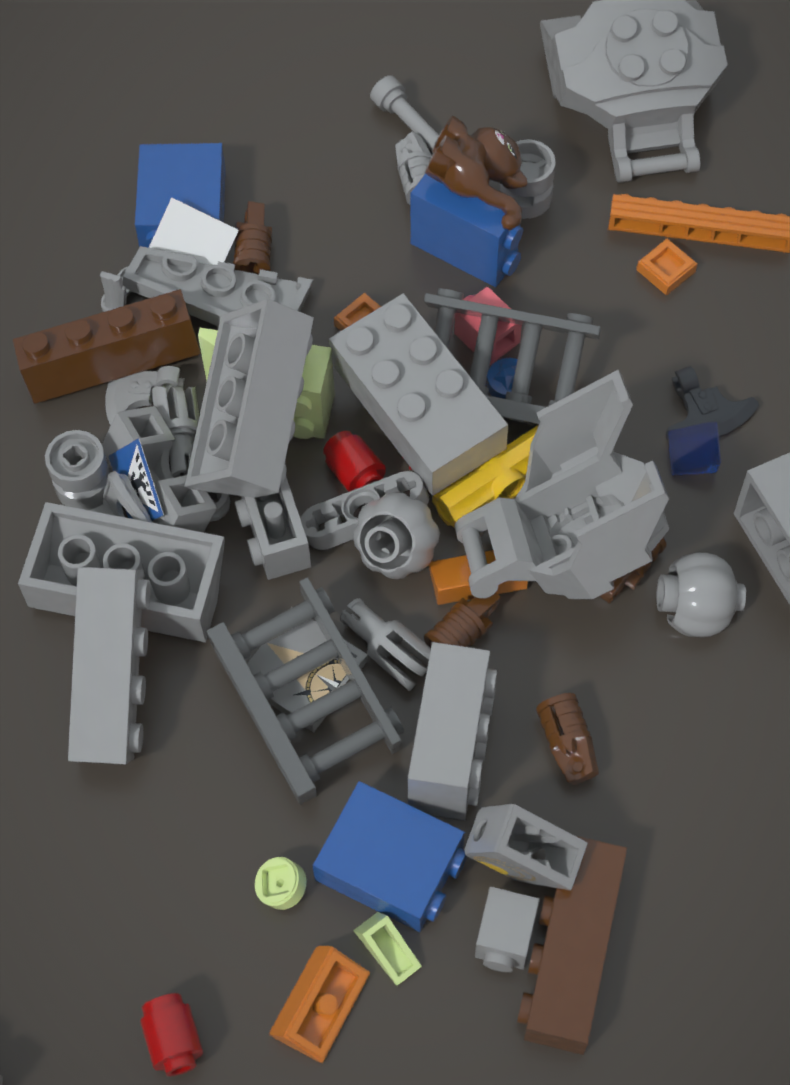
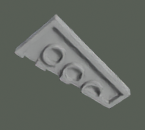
M140 246L123 275L122 283L126 289L147 298L181 289L189 315L219 326L221 315L265 299L273 300L300 312L311 291L313 280L298 277L297 282L277 278L278 273L261 269L259 274L234 270L235 264L219 261L217 265L197 263L196 258L193 256Z

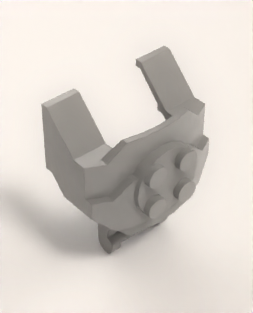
M599 0L591 4L582 18L578 15L540 21L553 98H557L561 106L587 114L608 129V140L618 183L629 182L635 176L683 169L685 173L698 172L700 170L699 151L694 141L693 115L719 83L728 65L724 46L720 44L714 12L704 11L696 0ZM677 146L680 149L678 154L630 160L627 156L628 153Z
M619 370L537 412L540 424L531 442L525 483L515 499L499 497L456 521L454 528L458 541L463 543L471 572L468 582L473 596L488 598L496 593L498 585L506 581H537L547 594L565 595L568 599H594L613 590L615 579L652 561V550L669 530L663 511L669 497L653 460L644 464L641 461L614 452V446L633 406ZM487 529L496 558L490 564L487 563L481 541L483 533Z

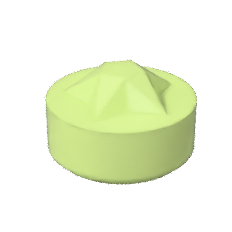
M285 857L272 858L266 861L257 872L255 878L256 894L263 903L275 909H289L296 905L305 893L307 884L305 872L300 865Z

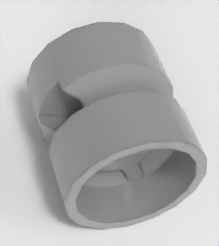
M532 139L520 140L516 142L522 157L520 170L527 178V187L507 189L500 184L499 191L512 196L522 208V219L534 218L542 215L551 204L556 166L555 155L542 142Z
M73 430L58 435L48 445L45 461L55 492L61 503L65 506L90 510L102 505L108 474L111 473L102 444L97 437L86 431Z

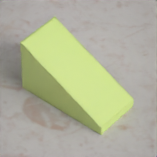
M377 912L353 930L395 985L398 986L422 967L387 915Z

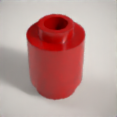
M346 430L335 434L327 441L323 448L326 465L348 492L381 480L385 475V465L359 435H353L350 431Z
M178 993L162 995L146 1002L142 1006L144 1017L140 1020L154 1070H165L167 1076H176L196 1067L195 1060L202 1056L203 1049L190 1005L183 1003L182 996Z

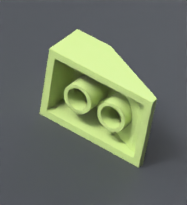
M200 328L198 339L207 381L218 330ZM312 345L305 359L302 374L304 387L300 397L297 399L293 419L295 422L293 436L301 439L311 437L325 439L335 396L332 350L330 347Z

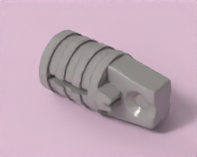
M414 132L409 133L406 138L400 140L395 145L397 168L409 205L410 193L425 175L424 172L432 157L423 138Z

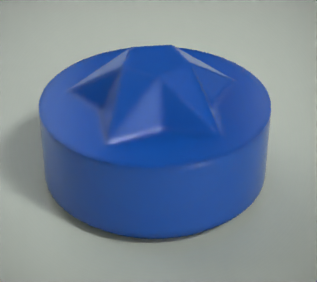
M500 359L489 368L487 388H489V393L492 397L505 399L506 392H511L517 359Z

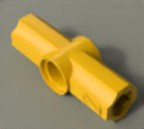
M539 425L508 444L507 449L432 496V502L439 516L448 526L455 527L458 519L499 497L514 499L525 483L530 446Z

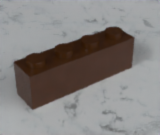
M181 289L13 339L19 369L34 404L201 354Z
M576 836L588 844L572 890L557 888L555 897L548 895L544 897L539 925L548 927L544 945L534 943L528 973L538 975L534 994L523 992L517 1023L527 1025L524 1036L525 1041L584 1055L588 1045L627 848Z

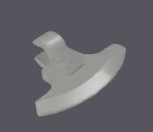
M163 366L158 371H142L109 381L105 400L106 414L110 425L117 412L132 410L141 406H152V388L155 386L165 387L167 394L171 387L183 388L185 379L179 378L180 368Z

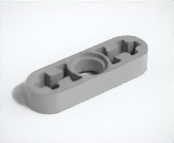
M411 471L399 472L311 506L300 518L308 544L315 549L325 550L353 540L354 528L358 524V518L353 517L355 510L359 506L372 500L380 499L388 493H403L410 490V498L421 500L427 505L429 494L421 477ZM344 515L347 522L343 523L339 516ZM378 515L375 520V527L393 516ZM325 522V529L319 531V525Z

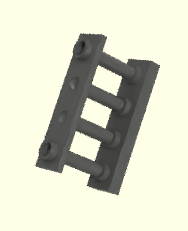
M438 288L437 295L426 293L425 304L430 308L438 309L434 332L447 349L449 348L455 313L481 317L469 376L504 420L535 426L540 424L537 412L546 407L531 404L532 396L528 394L542 329L568 334L555 399L549 401V406L574 393L585 337L599 340L601 333L600 326L592 325L594 318L586 315L568 313L565 320L463 300L464 293L450 289ZM498 321L524 325L511 392H506L505 399L488 396L489 388L485 387Z
M308 577L299 581L301 596L304 602L241 635L237 631L231 635L224 622L207 630L214 651L299 805L317 796L316 787L313 783L320 779L318 774L384 739L390 752L394 754L401 749L399 735L404 733L403 726L391 707L386 710L382 708L329 614L335 612L327 593L323 587L315 590ZM312 618L316 620L327 640L326 642L265 675L261 671L255 675L252 674L245 659L251 657L250 651ZM337 657L350 680L348 683L287 716L284 712L277 716L274 714L267 701L274 697L273 691ZM356 699H361L373 723L311 757L307 754L298 757L290 742L297 738L296 732Z

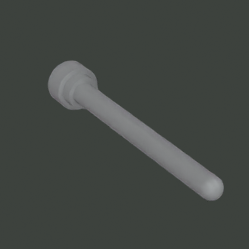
M389 75L382 78L373 87L370 94L371 100L382 111L396 113L414 133L423 138L426 146L432 151L439 134L407 102L405 87L394 76Z

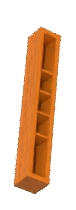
M613 194L608 230L790 253V217L785 214L773 215L756 210L749 212L735 210L731 207L718 208L710 207L706 204L694 205L681 201L657 200L653 197L639 198L628 194Z

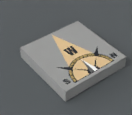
M310 619L261 645L247 665L253 675L260 671L265 675L327 640L317 622ZM344 640L362 670L368 662V654ZM336 657L273 691L274 697L267 701L270 705L284 712V714L289 715L348 683L350 680ZM325 717L306 728L314 733Z

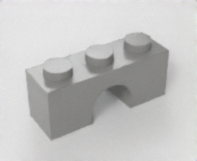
M156 406L117 412L102 446L109 460V455L136 439H140L164 514L153 520L152 523L204 533L217 508L207 491L184 487L187 475L175 478L171 476L169 452L175 438Z

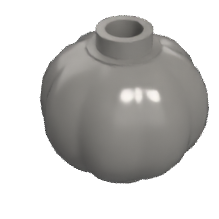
M393 492L385 494L380 499L372 500L362 507L358 516V524L354 528L353 541L361 554L362 562L367 568L380 572L388 578L398 580L407 577L411 573L420 572L430 564L434 557L435 546L439 542L440 533L437 524L432 519L430 509L424 502L412 499L405 493ZM378 515L393 516L375 527V520Z
M695 552L677 559L670 565L668 575L661 574L659 576L656 591L657 608L660 612H676L675 616L667 614V621L679 633L688 637H711L729 626L736 611H743L746 602V588L743 583H737L731 566L724 559L711 553Z

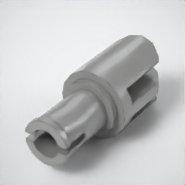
M155 386L152 388L153 406H156L175 438L169 452L171 476L173 478L180 477L182 472L183 476H185L188 472L199 421L195 387H188L184 392L182 387H171L167 394L165 387Z
M360 598L353 600L347 606L360 616V619L354 614L343 610L340 621L368 643L367 654L372 660L408 691H411L415 687L416 682L387 657L392 654L410 670L423 677L427 672V667L400 643L404 639L427 659L430 657L431 648L400 621L385 622L366 606Z

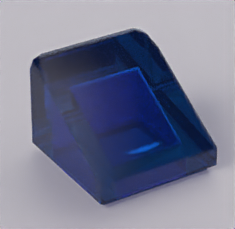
M717 422L702 423L668 432L672 475L717 472L721 465Z

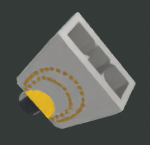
M515 804L482 807L479 810L464 850L466 856L516 881L572 890L588 843ZM539 849L545 850V859H532L536 851Z

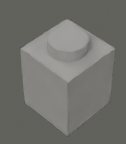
M490 887L476 943L475 958L483 959V965L496 971L512 972L513 967L524 970L539 898Z

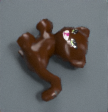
M451 116L433 146V155L424 173L444 184L452 193L462 198H479L486 204L501 209L505 213L502 216V227L509 231L521 224L522 208L512 196L489 186V181L500 183L507 189L527 187V178L520 170L522 157L517 143L506 133L492 127L478 128L470 136L465 124L458 118Z

